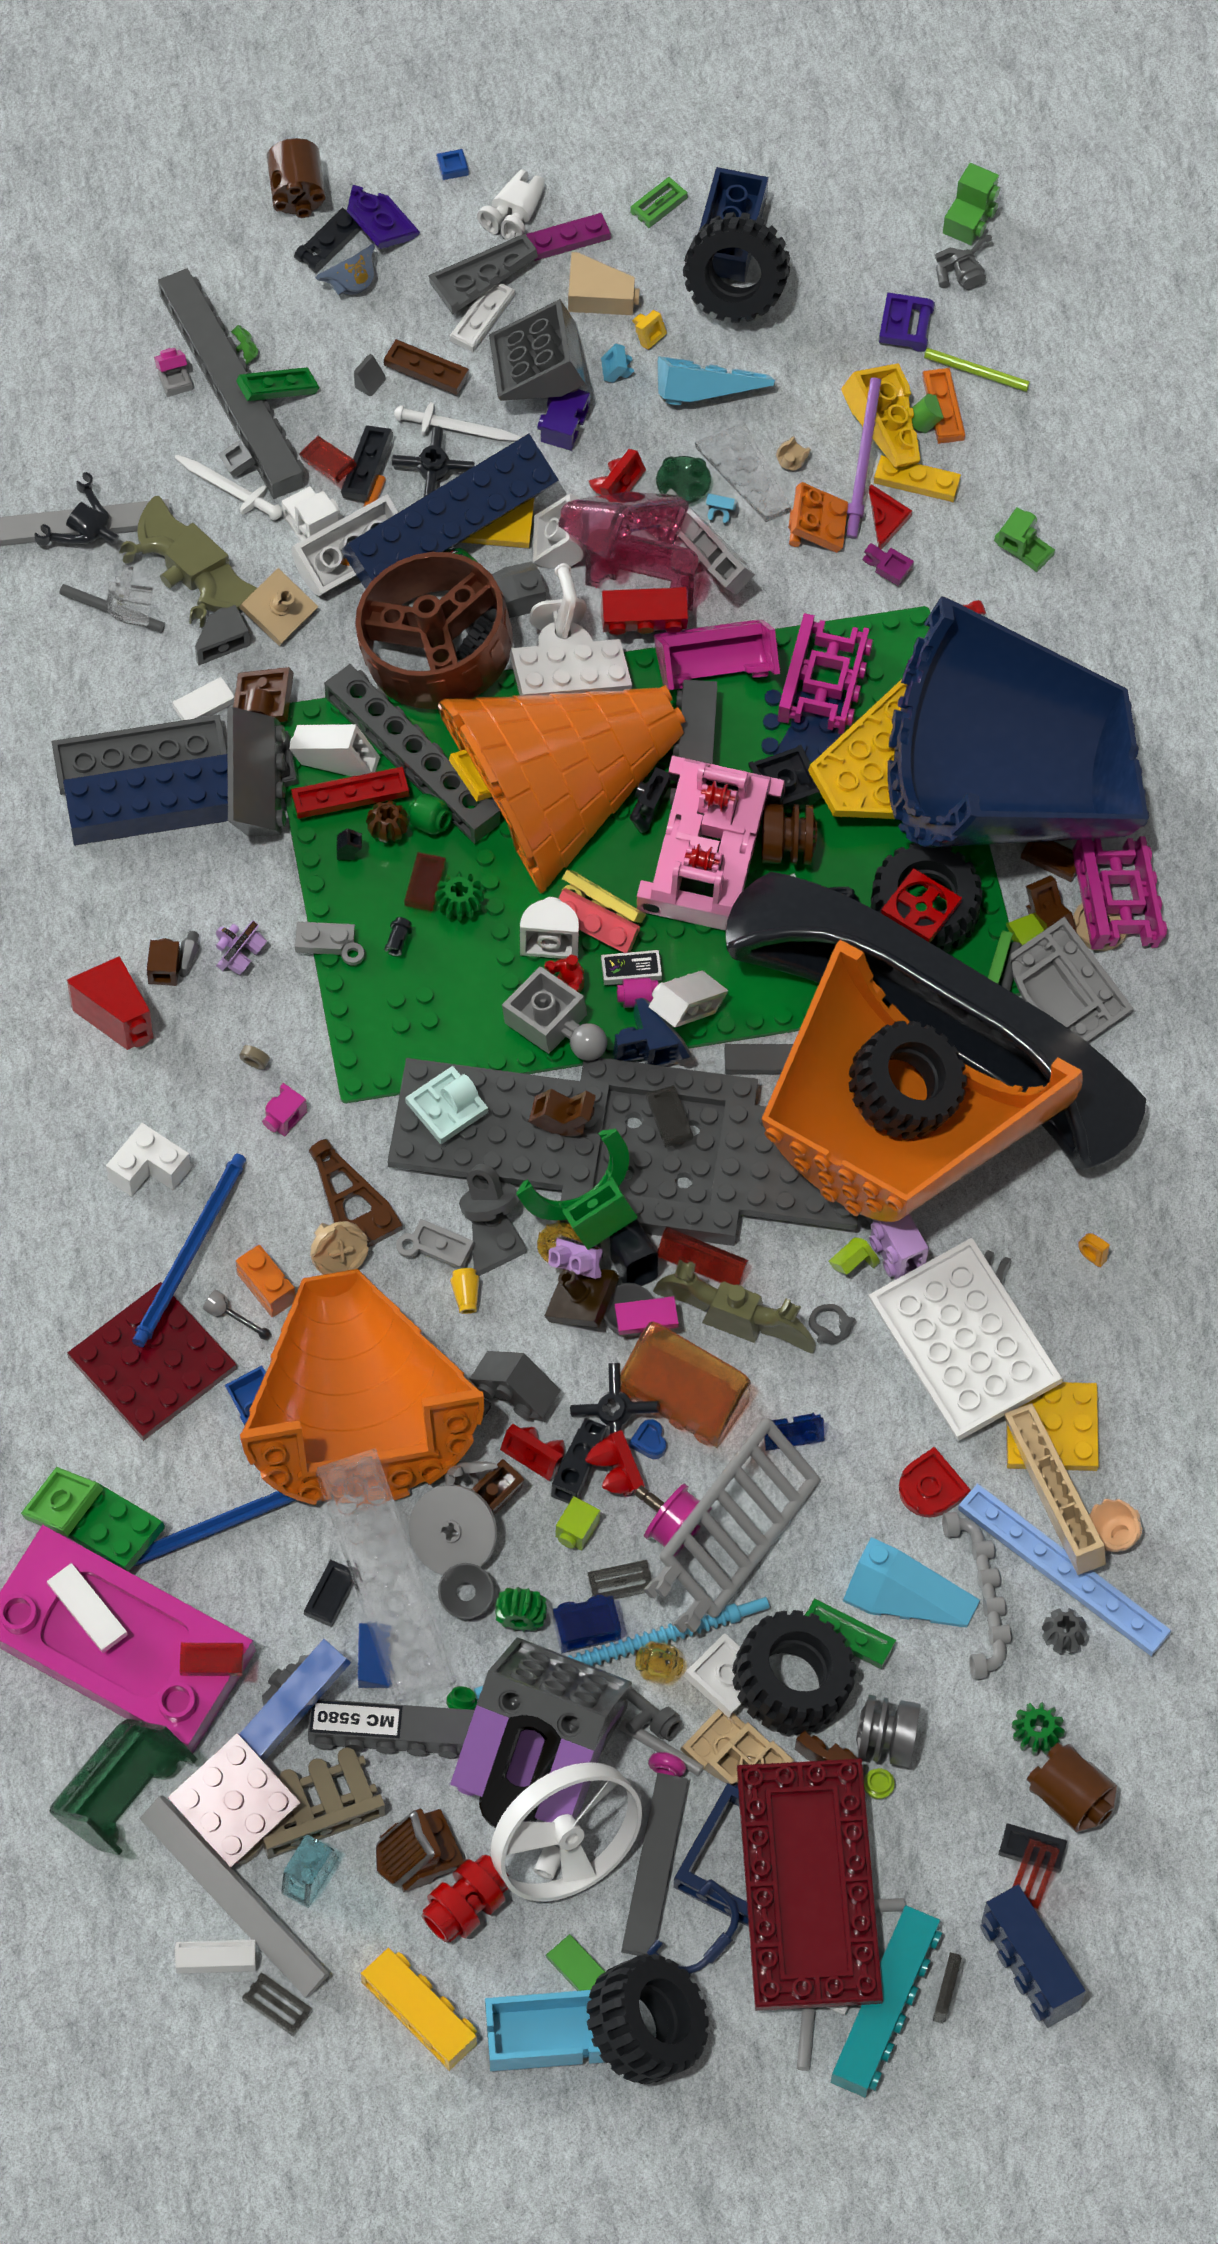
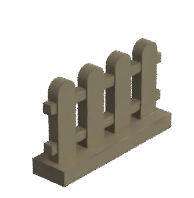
M346 1747L339 1751V1764L328 1768L324 1760L316 1758L309 1763V1776L299 1779L297 1773L291 1769H286L280 1773L279 1779L298 1798L301 1804L291 1812L292 1815L287 1816L267 1837L263 1838V1847L268 1859L385 1816V1804L382 1796L379 1794L373 1797L374 1794L378 1793L376 1785H368L362 1770V1766L366 1765L364 1756L357 1757L353 1749ZM343 1774L350 1793L339 1796L332 1777ZM314 1785L321 1804L310 1807L303 1788ZM352 1802L355 1803V1804L349 1805V1806H347V1807H344V1805L350 1804V1803H352ZM325 1813V1815L314 1818L317 1815ZM293 1824H296V1826H293V1827H291V1828L285 1829V1827H288V1826H291V1825H293Z

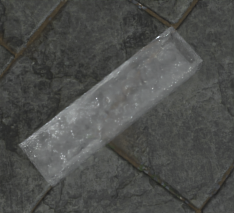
M376 1448L317 1467L316 1476L395 1704H401L454 1686L457 1680Z

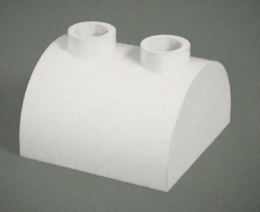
M570 493L534 516L533 563L555 569L562 563L573 566L585 557L586 548L583 546V536L587 530V525L584 523V504L580 498Z
M547 897L530 905L523 913L520 922V955L559 959L575 955L578 958L579 922L574 910L556 897Z

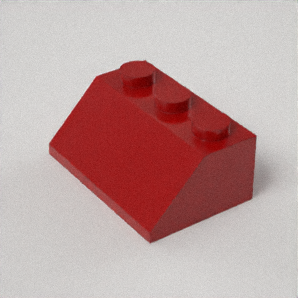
M686 587L603 590L601 598L603 632H609L612 635H622L626 631L649 634L654 632V630H666L669 633H676L682 631V629H687L688 607Z

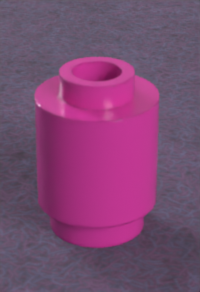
M650 977L622 979V985H617L618 1003L623 1002L624 1008H634L635 999L645 998L651 1003L654 998L652 993L659 985L658 980H651Z

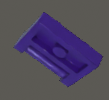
M887 292L879 343L911 347L918 352L925 351L928 346L926 336L930 314L934 311L935 302L928 298ZM912 309L920 312L916 335L908 334Z

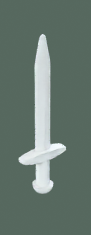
M432 402L427 406L425 413L405 409L404 405L398 406L394 411L395 418L400 422L403 419L422 423L421 435L425 436L430 425L497 440L517 441L522 438L502 429L433 415Z
M175 455V459L189 471L244 501L240 508V514L243 515L255 507L268 514L271 520H277L282 516L280 505L274 506L262 499L267 492L265 485L252 493L197 461Z

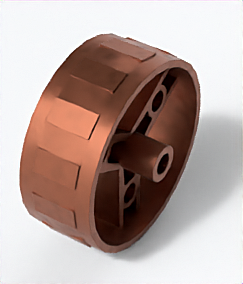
M428 552L399 560L384 569L371 581L362 594L356 610V633L365 664L368 666L377 686L387 696L401 704L415 708L438 709L439 702L444 699H473L486 691L500 677L508 664L513 645V633L503 593L493 575L481 564L466 556L451 552ZM436 591H449L440 600L434 595H423ZM420 596L415 600L413 607L402 606V604L412 598ZM492 606L497 611V615L491 632L483 644L471 655L458 662L452 640ZM374 641L424 648L430 670L413 671L390 665L373 652Z

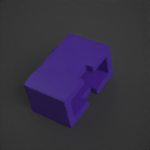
M580 389L560 397L548 398L546 415L541 414L537 429L541 430V442L572 451L579 435V431L576 430L577 425H583L590 409V392Z

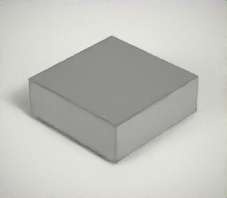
M185 365L164 372L158 370V376L167 397L193 390Z

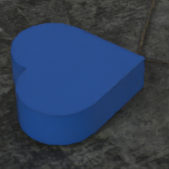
M653 1419L645 1420L629 1441V1447L648 1458H661L666 1452V1441L662 1437L661 1424Z

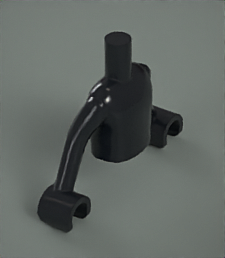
M84 472L82 474L83 479L88 482L87 484L76 481V486L80 493L86 495L92 508L80 502L71 512L66 522V526L80 535L51 533L50 527L42 524L41 531L46 536L34 533L35 541L38 545L45 546L50 541L88 544L94 542L99 537L112 545L116 544L119 535L106 528L109 523V513L100 504L92 491L93 477L90 473Z

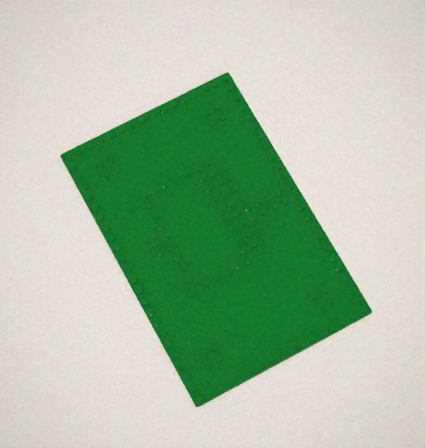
M921 606L825 621L824 633L850 638L853 627L858 628L860 632H863L865 627L869 628L868 638L873 639L870 656L864 655L863 662H867L864 679L858 678L857 685L861 686L858 702L852 701L851 709H855L852 725L903 678L908 660L913 654L917 638H925L930 628L924 625L930 615L928 607ZM800 625L775 629L780 674L774 675L769 671L768 676L752 677V673L742 671L691 679L717 682L713 765L751 773L748 766L749 762H755L774 755H768L762 751V741L765 738L772 737L778 741L779 746L791 726L792 718H790L789 724L780 722V726L776 730H767L763 726V718L770 713L778 715L779 705H767L765 694L767 691L774 689L779 691L782 696ZM813 633L806 660L810 659L812 650L827 652V647L815 645L816 634ZM859 643L855 644L853 653L838 651V656L850 658L849 669L852 670ZM655 647L624 652L632 682L631 689L660 688L664 686ZM815 665L812 680L838 685L841 670ZM504 670L500 677L486 691L476 697H512L520 695L514 670ZM800 680L797 692L803 690V680ZM683 688L669 690L673 699L670 703L674 709L677 708V690L683 691ZM843 690V692H844L843 706H844V702H845L847 690ZM387 696L388 701L394 707L398 706L404 711L407 719L413 725L417 724L423 730L425 737L431 743L435 742L441 747L444 756L448 760L452 753L459 752L457 745L440 717L438 709L415 708L401 704ZM326 698L290 703L288 720L281 722V725L284 726L285 731L289 732L291 738L294 736L297 725L352 724ZM373 714L372 716H381V714ZM846 725L845 732H846L851 726ZM392 732V733H390V734L397 735V734H400V733H399V732ZM370 742L380 756L375 772L397 768ZM674 745L658 761L642 782L646 783L649 781L656 767L666 772L669 771ZM412 750V751H409V752H410V753H417V752H419V751H417V750ZM294 756L299 784L285 787L286 794L284 799L307 922L355 924L354 943L360 944L364 949V959L357 965L346 964L342 959V955L313 953L341 1102L347 1104L400 1095L406 1058L523 1074L583 1066L584 1060L578 1058L573 1053L570 1047V1039L567 1037L548 1054L505 1024L502 1004L539 966L544 968L547 961L555 962L560 960L559 958L520 955L521 918L525 910L533 903L544 900L547 897L559 899L562 889L566 885H570V883L562 879L566 870L577 872L637 908V893L640 881L652 883L654 881L669 821V812L672 809V805H670L671 788H677V782L670 781L658 812H656L649 829L644 833H641L630 819V815L638 801V798L635 797L638 788L636 786L614 814H610L567 868L564 867L546 888L547 891L540 894L514 848L508 824L501 811L500 825L475 844L453 822L443 832L441 831L436 835L428 834L413 827L410 823L409 805L413 799H417L423 793L406 777L409 796L389 801H395L396 806L401 805L406 810L409 820L407 832L402 834V838L396 842L389 840L387 843L379 841V838H373L367 829L366 819L368 812L373 810V806L376 803L298 819L291 789L352 776L301 765ZM432 768V769H429L428 771H432V772H433V771H437V769ZM448 787V788H446V789H448V790H455V789H457V788H455V787ZM821 797L813 804V813L817 821V842L811 865L803 864V852H798L797 865H792L790 852H784L781 864H762V814L744 890L755 880L769 872L786 875L795 873L797 878L814 882L827 888L850 887L854 889L855 894L859 897V902L870 907L873 881L878 867L882 866L883 860L888 855L894 857L895 850L901 847L909 849L910 844L915 843L907 839L906 833L901 832L898 826L902 823L901 820L833 816L824 798ZM468 805V806H466V808H470V809H471V808H475V806H473V805ZM805 808L799 810V818L805 817ZM792 812L786 814L785 817H791ZM347 828L362 833V849L355 853V860H337V835ZM708 836V839L717 840L721 843V839ZM990 845L951 847V852L955 854L957 851L966 856L965 863L971 862L976 868L975 874L980 876L982 883V902L978 923L975 925L972 935L968 938L965 937V942L961 946L955 948L952 945L951 951L947 953L988 978L1001 932H1009L1006 925L1009 920ZM459 871L464 878L471 873L473 881H480L481 890L484 892V900L481 902L480 912L473 911L472 919L464 915L460 922L455 915L448 919L446 912H439L438 903L435 901V893L438 891L437 885L439 881L446 882L445 877L447 874L455 878ZM705 882V893H690L713 897L714 884ZM922 885L910 887L907 892L915 897L923 896L927 888ZM585 894L586 899L590 901L593 900L591 897ZM940 896L932 903L933 908L940 912L947 909L946 900ZM918 903L916 909L918 911H925L927 906L924 903ZM607 908L609 911H611V912H613V913H615V914L617 913L616 911ZM645 913L646 916L642 923L632 921L641 928L631 952L659 950L662 980H658V984L703 970L728 990L715 1014L678 1027L672 1026L685 1041L688 1049L800 1030L819 983L786 972L733 959L726 948L725 930ZM397 917L406 918L411 921L413 929L412 933L407 936L401 956H393L384 950L392 930L390 927L391 922L395 921ZM579 930L578 962L584 969L585 978L584 988L580 994L584 996L587 1015L581 1020L579 1025L591 1023L602 1028L607 1036V1048L599 1058L614 1059L615 1034H619L621 1030L635 1027L637 1030L634 1019V1008H624L623 1002L618 1003L617 985L622 984L604 985L601 955L623 952ZM352 950L347 955L354 958L358 955V952ZM555 972L553 975L557 977L559 972ZM1013 978L1010 992L1021 996Z

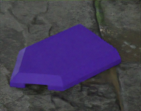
M352 185L347 212L379 249L411 241L419 235L420 231L389 196L381 193L373 195L364 192L363 187Z

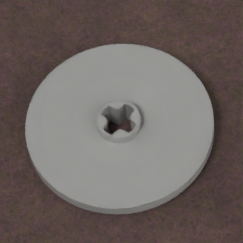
M443 1485L428 1491L414 1506L409 1520V1537L414 1552L421 1562L432 1571L443 1575L450 1567L460 1563H472L482 1567L494 1550L497 1539V1526L491 1508L479 1494L464 1486ZM455 1524L454 1529L459 1532L451 1537V1532L447 1530V1527Z

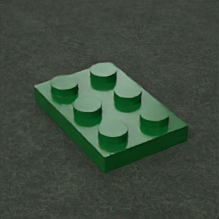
M100 1484L103 1488L102 1492L68 1535V1538L129 1572L165 1529V1525L160 1519Z

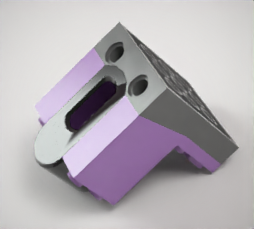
M517 1637L488 1670L450 1785L458 1787V1791L470 1796L476 1794L480 1796L479 1808L482 1816L489 1825L496 1828L509 1805L538 1779L566 1766L579 1763H598L607 1733L621 1716L632 1681ZM591 1781L578 1783L558 1791L535 1807L523 1821L537 1822L539 1819L544 1822H553L557 1817L564 1814L572 1815L576 1819L581 1812Z

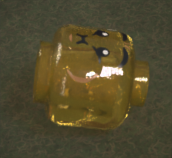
M650 1641L644 1647L639 1648L636 1655L635 1668L646 1681L669 1684L675 1676L681 1674L683 1658L679 1657L678 1649L674 1645Z

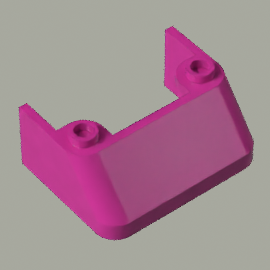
M748 620L654 635L663 685L667 686L668 690L683 688V680H691L693 678L742 671L752 673V677L768 676L769 671L774 675L780 674L775 629L764 620Z

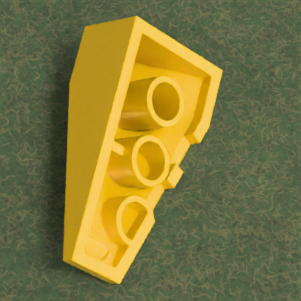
M896 363L853 372L841 388L852 414L863 426L870 379H881L872 439L895 468L919 463L920 454L917 433L913 430L912 423L914 412L913 408H910L909 396L911 395L910 385L900 364Z

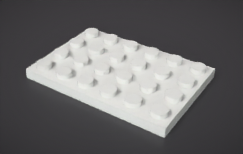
M973 1238L964 1241L869 1294L871 1303L958 1441L1004 1416V1413L1019 1408L1063 1383L1062 1377Z

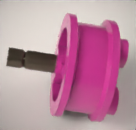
M685 1483L665 1503L653 1493H649V1490L642 1485L636 1490L634 1495L640 1500H644V1503L657 1512L645 1531L644 1537L647 1540L653 1538L665 1547L700 1502V1500L688 1492L689 1486ZM697 1524L691 1532L693 1537L698 1533L701 1526ZM682 1544L678 1551L674 1554V1557H676L678 1553L682 1550L684 1544Z

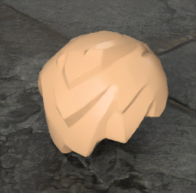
M1104 1499L1100 1505L1095 1504L1089 1514L1105 1546V1551H1125L1131 1548L1142 1534L1138 1510H1135L1128 1503L1120 1499Z

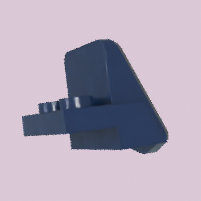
M645 998L635 999L634 1019L637 1030L635 1027L621 1030L619 1034H615L614 1059L629 1062L644 1059L645 1064L664 1066L673 1064L677 1060L690 1058L692 1054L685 1041L665 1019L649 1008L650 1002Z

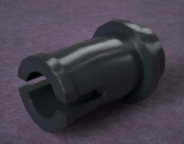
M397 917L395 921L391 922L390 927L392 930L384 948L386 952L393 956L402 955L407 936L413 931L411 921L406 918Z

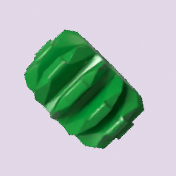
M460 871L455 878L447 874L445 877L446 882L439 881L437 885L438 891L435 893V901L438 903L439 912H446L448 919L455 915L459 922L464 915L472 919L473 911L480 912L481 902L484 900V892L481 890L480 881H473L471 873L465 878L462 877Z
M516 1587V1589L506 1588L505 1591L499 1592V1596L496 1599L495 1614L496 1621L502 1623L503 1627L513 1628V1631L522 1630L525 1632L526 1630L535 1631L543 1626L544 1620H546L547 1605L546 1598L541 1596L540 1592L530 1591L529 1588L521 1589L520 1587Z
M1043 1702L1039 1704L1038 1709H1035L1031 1703L1027 1704L1026 1711L1018 1710L1016 1714L1017 1720L1012 1722V1728L1016 1731L1013 1734L1014 1741H1022L1020 1745L1022 1751L1031 1747L1033 1756L1037 1755L1038 1749H1041L1047 1755L1050 1751V1746L1054 1747L1057 1743H1060L1059 1738L1063 1737L1065 1730L1060 1727L1063 1724V1718L1059 1716L1054 1717L1056 1713L1055 1707L1050 1708L1048 1711L1044 1710L1045 1704ZM1035 1726H1041V1732L1034 1731Z

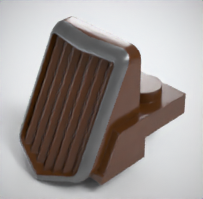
M421 1808L412 1811L403 1820L395 1823L383 1835H380V1840L376 1844L377 1873L392 1886L401 1887L403 1892L430 1884L434 1878L454 1872L464 1862L441 1808L425 1814Z

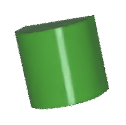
M927 394L912 407L914 417L912 418L913 427L920 432L927 433L943 419L936 395Z

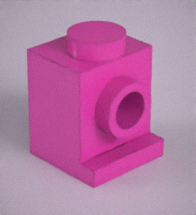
M282 1083L280 1095L278 1097L274 1096L266 1105V1117L262 1120L264 1126L270 1131H277L285 1137L307 1113L306 1098L285 1083Z

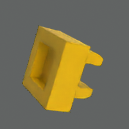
M652 310L647 316L639 314L632 320L636 324L635 331L641 346L648 350L667 334L662 315L655 310Z

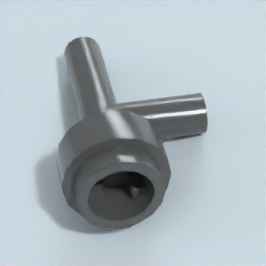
M630 1687L627 1700L642 1712L626 1723V1729L633 1734L652 1720L650 1724L651 1732L660 1739L670 1740L682 1726L680 1715L669 1706L661 1710L657 1709Z

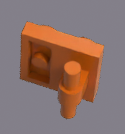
M804 482L798 484L795 490L793 510L790 512L789 544L793 547L800 546L801 538L838 553L843 549L848 502Z

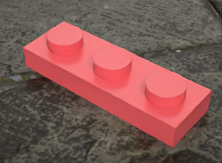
M567 888L561 891L559 899L569 905L576 913L580 931L623 953L631 952L641 928L639 925Z

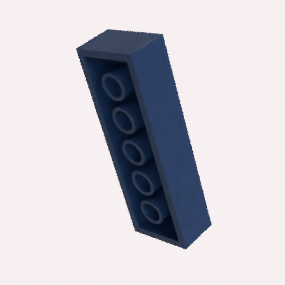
M227 754L63 780L74 846L228 821Z

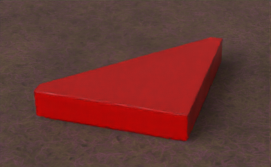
M871 484L869 486V498L877 544L882 550L911 518L912 510Z

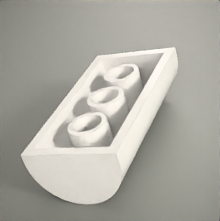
M388 494L292 546L291 552L296 568L314 594L320 596L356 576L350 564L349 566L340 564L342 559L345 558L341 549L350 541L398 513Z

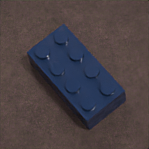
M716 167L700 228L704 224H709L711 219L717 216L724 219L726 213L734 212L736 217H740L742 213L750 214V219L755 221L757 217L762 218L767 200L769 177ZM739 248L721 249L713 257L714 270L719 277L745 282L752 255Z
M1017 1884L988 1900L985 1904L981 1920V1931L989 1942L993 1940L999 1950L997 1951V1956L1005 1968L1010 1967L1015 1975L1013 1980L1018 1991L1022 1995L1026 1994L1032 2003L1030 2008L1035 2018L1039 2022L1043 2020L1046 2027L1049 2028L1078 2012L1086 1990L1020 1885Z

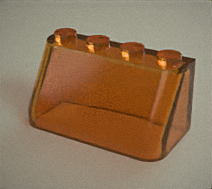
M649 1322L621 1371V1392L637 1402L659 1400L660 1412L651 1414H660L668 1419L673 1427L679 1430L685 1429L694 1434V1437L704 1445L711 1444L718 1448L749 1403L751 1382L744 1373L656 1322Z

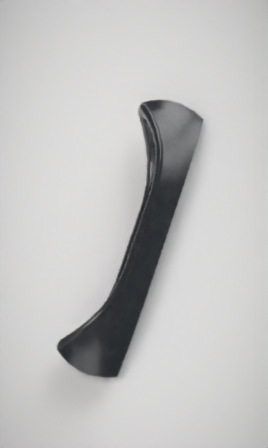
M769 872L755 880L738 896L732 906L727 920L725 939L726 948L730 956L737 961L786 972L820 983L833 950L841 939L864 952L866 961L873 974L874 982L886 994L882 999L885 1005L889 1008L891 1004H894L909 1021L920 1022L921 1027L929 1025L936 1029L935 1033L938 1035L943 1033L949 1039L947 1042L950 1046L953 1047L955 1045L959 1051L958 1059L963 1060L964 1064L1000 1080L1010 1087L1014 1085L1021 1086L1023 1088L1022 1092H1026L1029 1087L1042 1085L1045 1087L1050 1082L1051 1065L1057 1057L1082 1070V1088L1077 1098L1067 1108L1042 1124L1075 1168L1089 1169L1114 1159L1136 1137L1145 1114L1146 1098L1108 1059L1088 1042L1044 1011L882 913L827 887L776 872Z

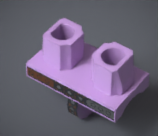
M254 920L251 921L239 937L235 935L239 931V927L235 924H232L229 929L225 927L218 928L216 936L219 942L216 944V947L221 951L226 946L230 947L216 965L220 970L223 971L228 967L233 972L241 975L251 960L239 950L245 946L256 955L265 945L267 940L256 931L259 924Z
M559 1237L556 1239V1247L549 1249L548 1263L549 1266L572 1270L579 1275L594 1279L600 1278L599 1262L602 1259V1248L595 1245L587 1250L582 1242Z

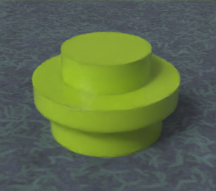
M872 1769L864 1777V1790L874 1799L887 1798L894 1790V1778L885 1769Z

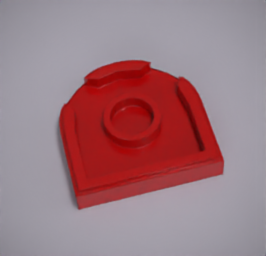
M935 1446L906 1466L900 1477L898 1488L900 1499L908 1510L918 1516L929 1518L947 1513L960 1504L971 1491Z

